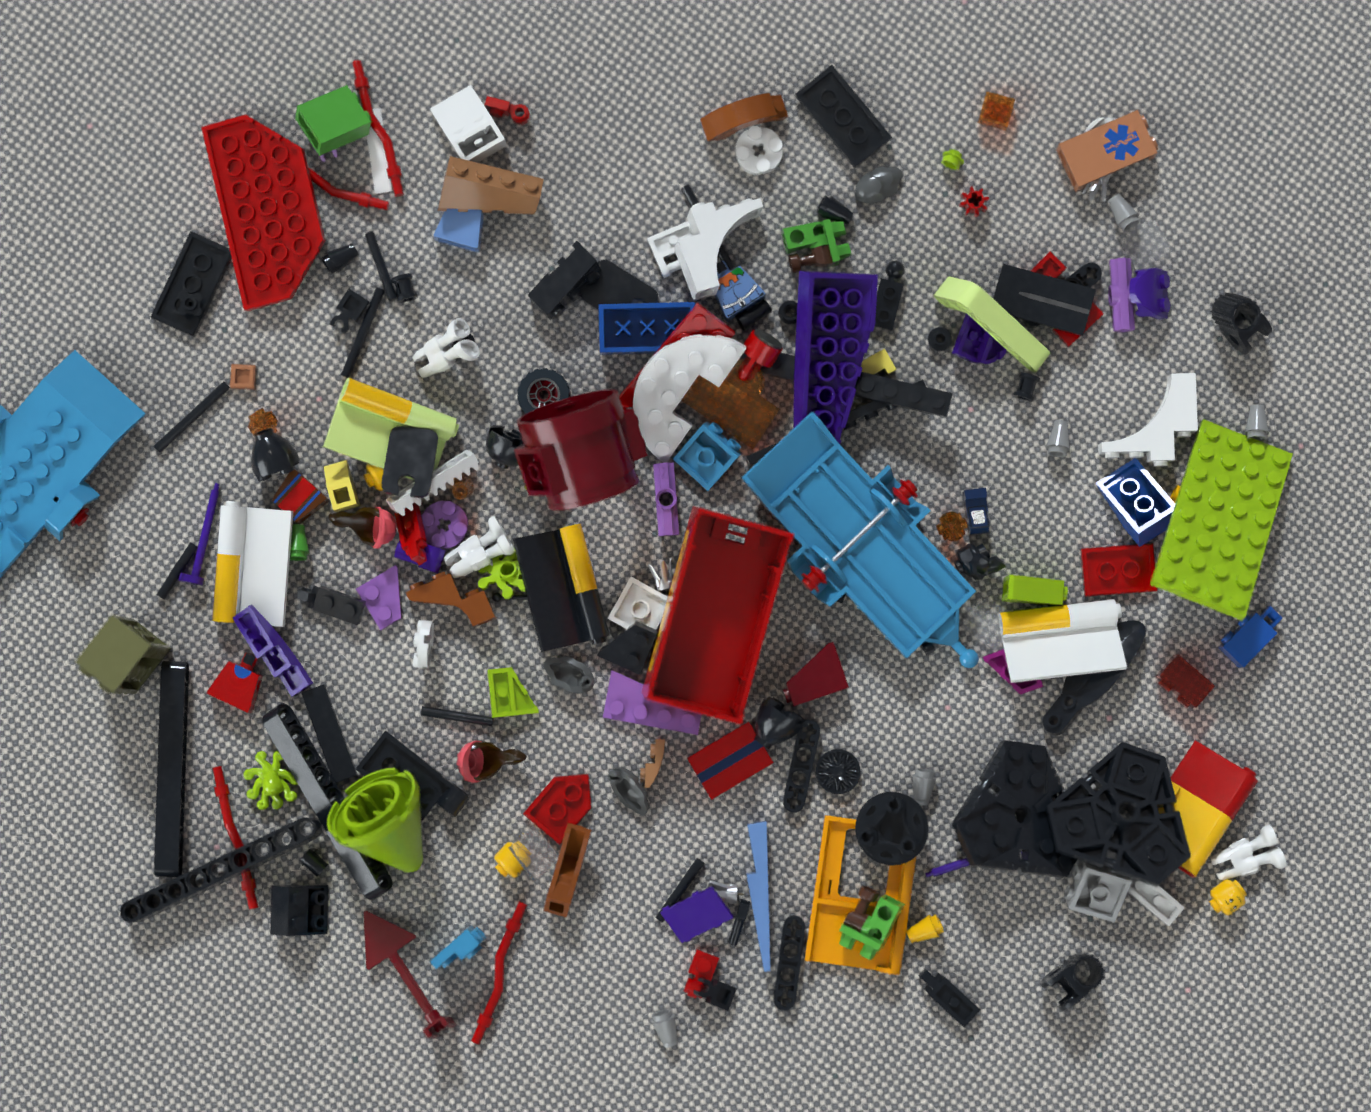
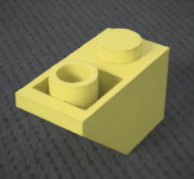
M345 460L324 466L326 486L333 511L340 512L359 507L360 503L348 461Z

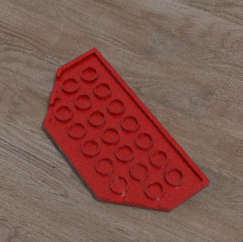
M246 114L201 127L244 311H251L291 300L326 241L304 149Z

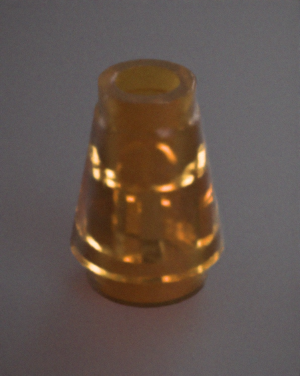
M462 476L461 481L454 478V485H450L451 494L458 500L470 497L474 490L472 481L466 476ZM458 488H462L465 491V493H458L456 490Z

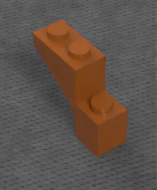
M445 571L432 576L433 581L424 584L423 581L409 586L410 591L405 592L408 599L413 602L460 608L468 616L473 627L480 626L497 618L484 590L481 592L479 589L472 590L465 594V599H462L453 576L450 573L446 575Z
M568 823L543 911L567 918L585 858L591 829Z

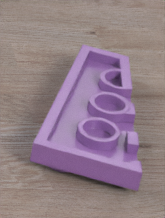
M611 670L603 718L698 735L702 714L647 700L641 693L644 684Z

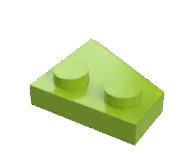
M512 667L487 670L492 718L539 713L537 706L531 700L527 690L519 681Z

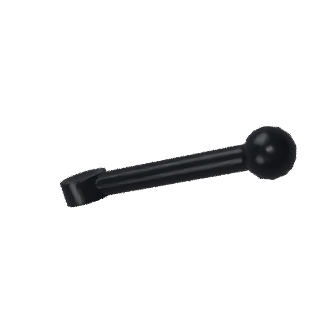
M500 593L492 595V599L495 602L500 600H528L527 595H513L510 599H504Z

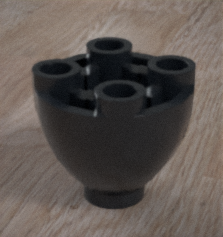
M267 428L254 434L256 440L251 454V464L254 476L257 477L258 481L267 480L272 477L271 474L277 472L283 475L294 470L293 466L299 463L300 458L294 447L286 439L274 433L272 428Z
M774 697L764 698L756 717L757 734L754 739L768 749L772 745L791 739L804 726L802 724L804 721L803 717L794 711L784 710L785 705Z

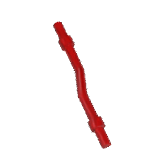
M355 60L352 62L356 77L354 80L355 87L359 91L363 110L367 111L371 117V127L383 143L388 164L386 169L388 179H391L395 197L404 195L400 179L402 173L400 166H397L392 140L373 113L368 92L370 88L369 81L365 77L362 61Z
M309 168L312 182L329 195L359 203L361 207L369 208L371 206L388 210L389 201L374 198L372 194L364 192L359 194L336 188Z
M222 766L214 767L212 769L216 787H214L215 795L219 798L224 826L234 848L237 849L244 846L233 822L228 798L230 794L229 786L225 784ZM244 853L239 857L241 866L247 863V856ZM251 870L242 874L243 881H241L242 891L246 893L249 910L258 908L255 893L257 886L255 878L252 879Z
M521 901L518 902L512 918H509L505 926L507 928L495 955L494 989L484 1012L480 1013L478 1017V1026L471 1039V1042L480 1045L487 1027L490 1028L494 1019L492 1015L504 990L505 956L515 933H518L522 925L520 921L527 908V904Z

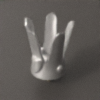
M1111 174L1088 183L1082 194L1090 186L1089 200H1093L1102 184V201L1105 202L1107 183Z
M671 558L669 562L670 576L666 562L664 560L660 561L662 579L659 578L654 567L648 564L655 579L657 591L665 589L667 595L669 594L668 588L671 587L672 583Z
M709 880V887L713 886L714 889L721 890L716 892L724 903L736 904L737 895H744V893H737V884L725 885Z

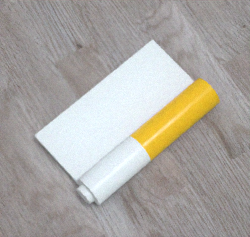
M226 501V505H221L212 621L235 623L233 617L249 605H253L271 626L285 627L293 511L240 507L241 502Z
M1115 599L1000 612L998 616L999 628L1011 683L1127 669L1117 627L1118 618L1122 617L1120 603L1116 604Z

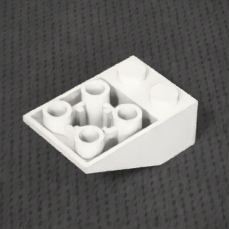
M471 85L430 108L460 159L479 163L507 146L505 138Z

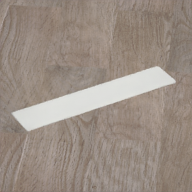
M381 108L373 109L374 115L383 126ZM370 126L367 142L375 194L392 192L391 179H388L386 171L388 164L383 143Z

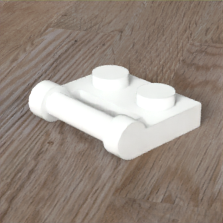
M688 221L647 238L663 278H667L670 276V273L681 269L678 260L666 265L664 258L676 254L674 249L680 237L686 234L693 235Z

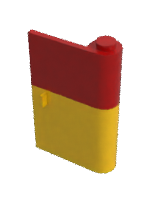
M1196 740L1171 776L1177 800L1173 804L1175 811H1180L1191 857L1178 869L1193 878L1197 876L1258 783L1256 779L1257 774L1247 767L1242 769ZM1164 807L1158 808L1159 814L1165 813Z

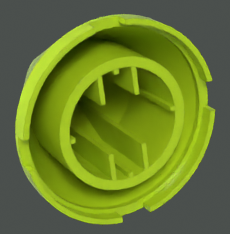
M396 768L381 769L357 780L345 790L348 796L339 805L336 801L333 804L327 819L329 832L338 843L406 873L417 871L423 863L418 783L410 772L405 770L404 773H401Z

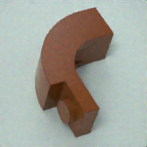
M765 93L725 105L707 114L700 120L707 141L726 139L732 134L756 124L784 120L788 117L781 95L771 96L770 93Z

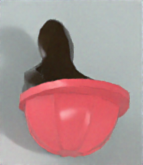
M363 507L354 514L340 511L328 515L329 520L335 526L352 528L364 544L379 549L381 545L389 543L395 537L397 531L394 516L381 507Z
M474 740L462 747L457 754L456 765L465 781L479 782L496 775L503 765H516L525 760L527 756L517 749L503 751L491 742Z

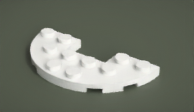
M691 335L664 346L644 366L636 382L633 410L638 417L639 429L645 440L646 447L660 461L667 463L692 427L690 421L675 413L674 410L695 379L700 375L720 387L746 350L744 344L720 335Z

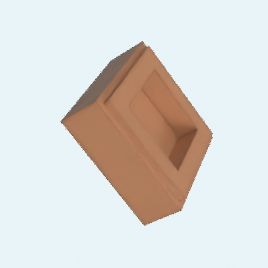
M231 364L230 388L255 390L257 366Z

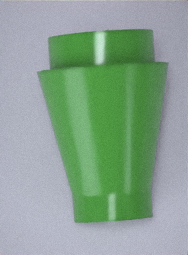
M300 524L292 525L290 560H307V555L310 552L305 534V526Z

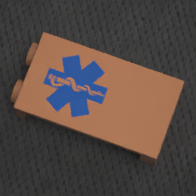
M1138 110L1059 143L1056 151L1075 192L1084 189L1090 182L1146 158L1149 160L1154 159L1158 153V145L1153 136L1150 137L1147 131V120L1143 115L1140 116Z

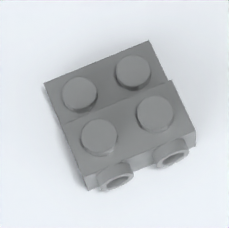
M1082 861L1081 865L1076 864L1073 871L1074 883L1066 887L1064 894L1068 908L1115 923L1132 879L1128 876L1112 872L1106 866L1100 868L1085 861Z

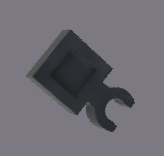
M348 289L336 307L341 313L333 317L330 325L335 327L338 322L342 321L344 322V327L341 329V332L343 334L347 333L350 328L349 321L352 319L358 322L370 302L351 289Z
M702 977L698 978V981L702 982L704 987L702 991L694 990L693 993L699 997L706 998V1003L729 1011L737 988L715 979L711 982Z

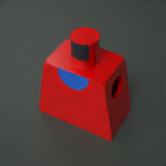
M245 652L240 665L233 661H228L206 694L247 713H252L263 675L253 671L258 661L256 656Z

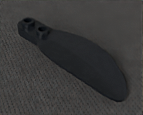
M1136 620L1117 624L1127 668L1140 650L1146 636L1144 624ZM1127 669L1066 676L1062 694L1043 717L1045 730L1052 735L1063 734L1082 709L1100 699ZM1073 699V704L1066 706L1067 700ZM1058 718L1057 724L1051 725V720Z

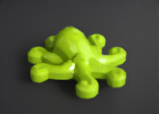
M516 551L503 558L504 554L492 558L493 566L488 565L478 570L480 574L486 572L490 574V576L483 577L478 581V586L481 590L488 589L489 584L497 583V586L503 591L502 596L504 599H510L514 595L512 588L507 584L518 587L521 592H525Z
M278 750L273 753L272 765L266 760L267 753L259 751L255 755V760L262 768H249L243 774L245 780H252L255 775L259 776L253 788L249 789L246 795L249 799H256L259 796L261 787H263L261 800L257 802V808L260 810L267 809L269 807V797L271 796L273 799L272 807L277 810L284 804L283 799L279 795L280 793L284 792L285 799L289 802L295 801L298 797L295 791H291L284 779H287L293 785H298L292 773L281 769L280 761L283 758Z

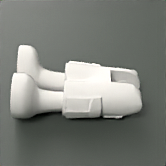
M457 318L451 321L447 332L443 336L439 334L434 336L413 355L414 363H419L426 359L429 360V364L418 370L422 378L429 377L437 372H445L453 367L456 358L473 361L479 357L480 350L476 343L467 339L462 340L470 334V327L465 320ZM459 341L451 349H449L451 343Z
M495 515L489 518V531L481 538L477 535L469 537L444 557L446 565L452 566L450 573L454 578L466 576L473 571L488 566L492 562L491 558L515 553L512 543ZM493 543H496L494 546H492V547H490L489 549L485 550V547H487V546H489V545H491V544H493Z
M1270 824L1263 826L1260 835L1249 842L1245 838L1241 839L1210 858L1212 865L1223 863L1230 859L1232 861V867L1216 873L1219 881L1255 874L1259 871V866L1264 864H1273L1278 869L1287 867L1284 854L1278 846L1253 856V851L1278 844L1276 834Z

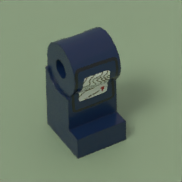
M986 488L964 490L962 497L969 535L989 533Z

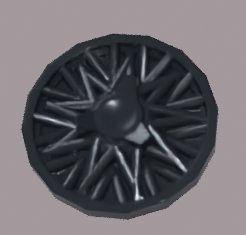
M833 749L826 752L816 765V778L819 785L825 791L833 794H844L851 791L858 784L861 776L857 758L843 749Z

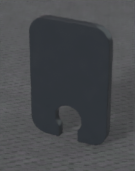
M600 260L598 262L602 270L599 273V279L592 285H586L582 289L583 293L580 296L584 302L599 310V304H630L635 299H641L645 303H657L658 293L654 288L609 260Z
M397 426L391 430L382 477V489L386 494L398 496L400 490L398 482L404 476H409L415 481L414 486L411 488L410 497L424 498L429 494L438 446L436 432L429 429Z

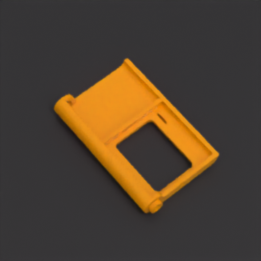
M825 815L805 961L871 969L882 973L900 975L917 856L904 864L889 865L885 894L904 903L905 906L899 914L884 948L879 950L873 959L869 960L860 955L864 943L856 940L852 949H847L839 944L842 932L839 930L844 923L845 917L855 910L860 901V898L840 896L838 894L846 831L848 829H855L856 819ZM878 901L870 902L866 914L873 915Z

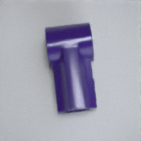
M399 540L394 558L416 564L419 568L439 573L446 551L427 544V547L423 548L426 552L427 561L418 565L406 555V552L401 548Z

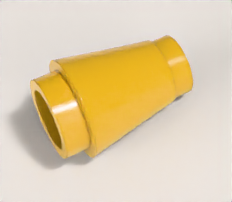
M929 914L907 929L906 932L911 943L940 937L939 934L943 933L944 929L937 914L933 916Z

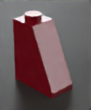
M834 642L828 643L785 683L786 689H783V693L787 703L792 702V705L796 706L849 688Z

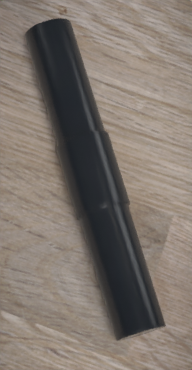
M192 542L189 543L156 594L157 596L165 600L179 579L180 573H183L196 552L197 545Z

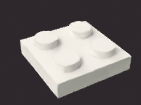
M630 577L607 619L625 629H628L629 626L638 621L657 630L661 623L668 597L639 580Z

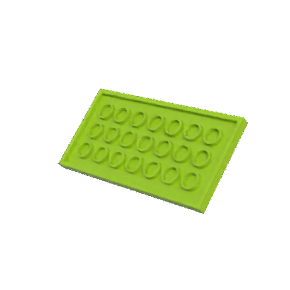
M1203 419L1197 431L1150 585L1243 620L1247 614L1293 454L1254 438L1247 439L1246 435Z

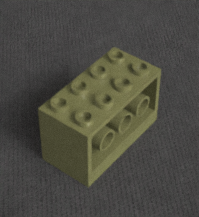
M111 615L76 659L75 663L80 666L78 670L86 677H93L100 681L98 686L109 694L110 692L114 694L124 693L126 695L127 693L136 694L172 648L135 619Z

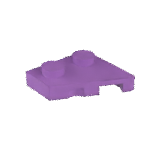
M396 565L356 588L361 599L366 601L365 605L380 630L385 629L402 618L398 578L399 569Z

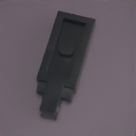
M313 586L312 590L302 587V589L298 590L297 599L309 602L308 607L314 611L355 625L360 624L366 603L362 599L324 586Z
M925 968L918 975L928 984L924 988L928 995L964 1028L981 1010L945 976L938 973L934 977Z

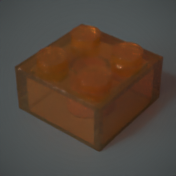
M986 91L977 123L1006 131L1015 99Z

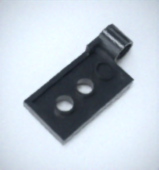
M384 731L355 768L363 776L384 769V760L391 757L396 761L398 772L404 773L407 770L415 776L420 791L421 821L425 819L436 803L456 817L471 798L388 731Z

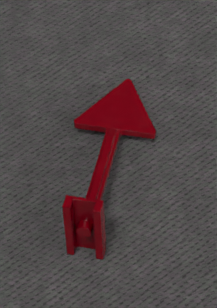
M364 911L366 969L371 970L389 958L426 1015L424 1018L429 1025L422 1031L427 1038L438 1039L441 1037L439 1033L446 1027L454 1028L457 1024L452 1017L441 1016L437 1009L434 1010L398 954V950L413 941L416 935L368 911Z

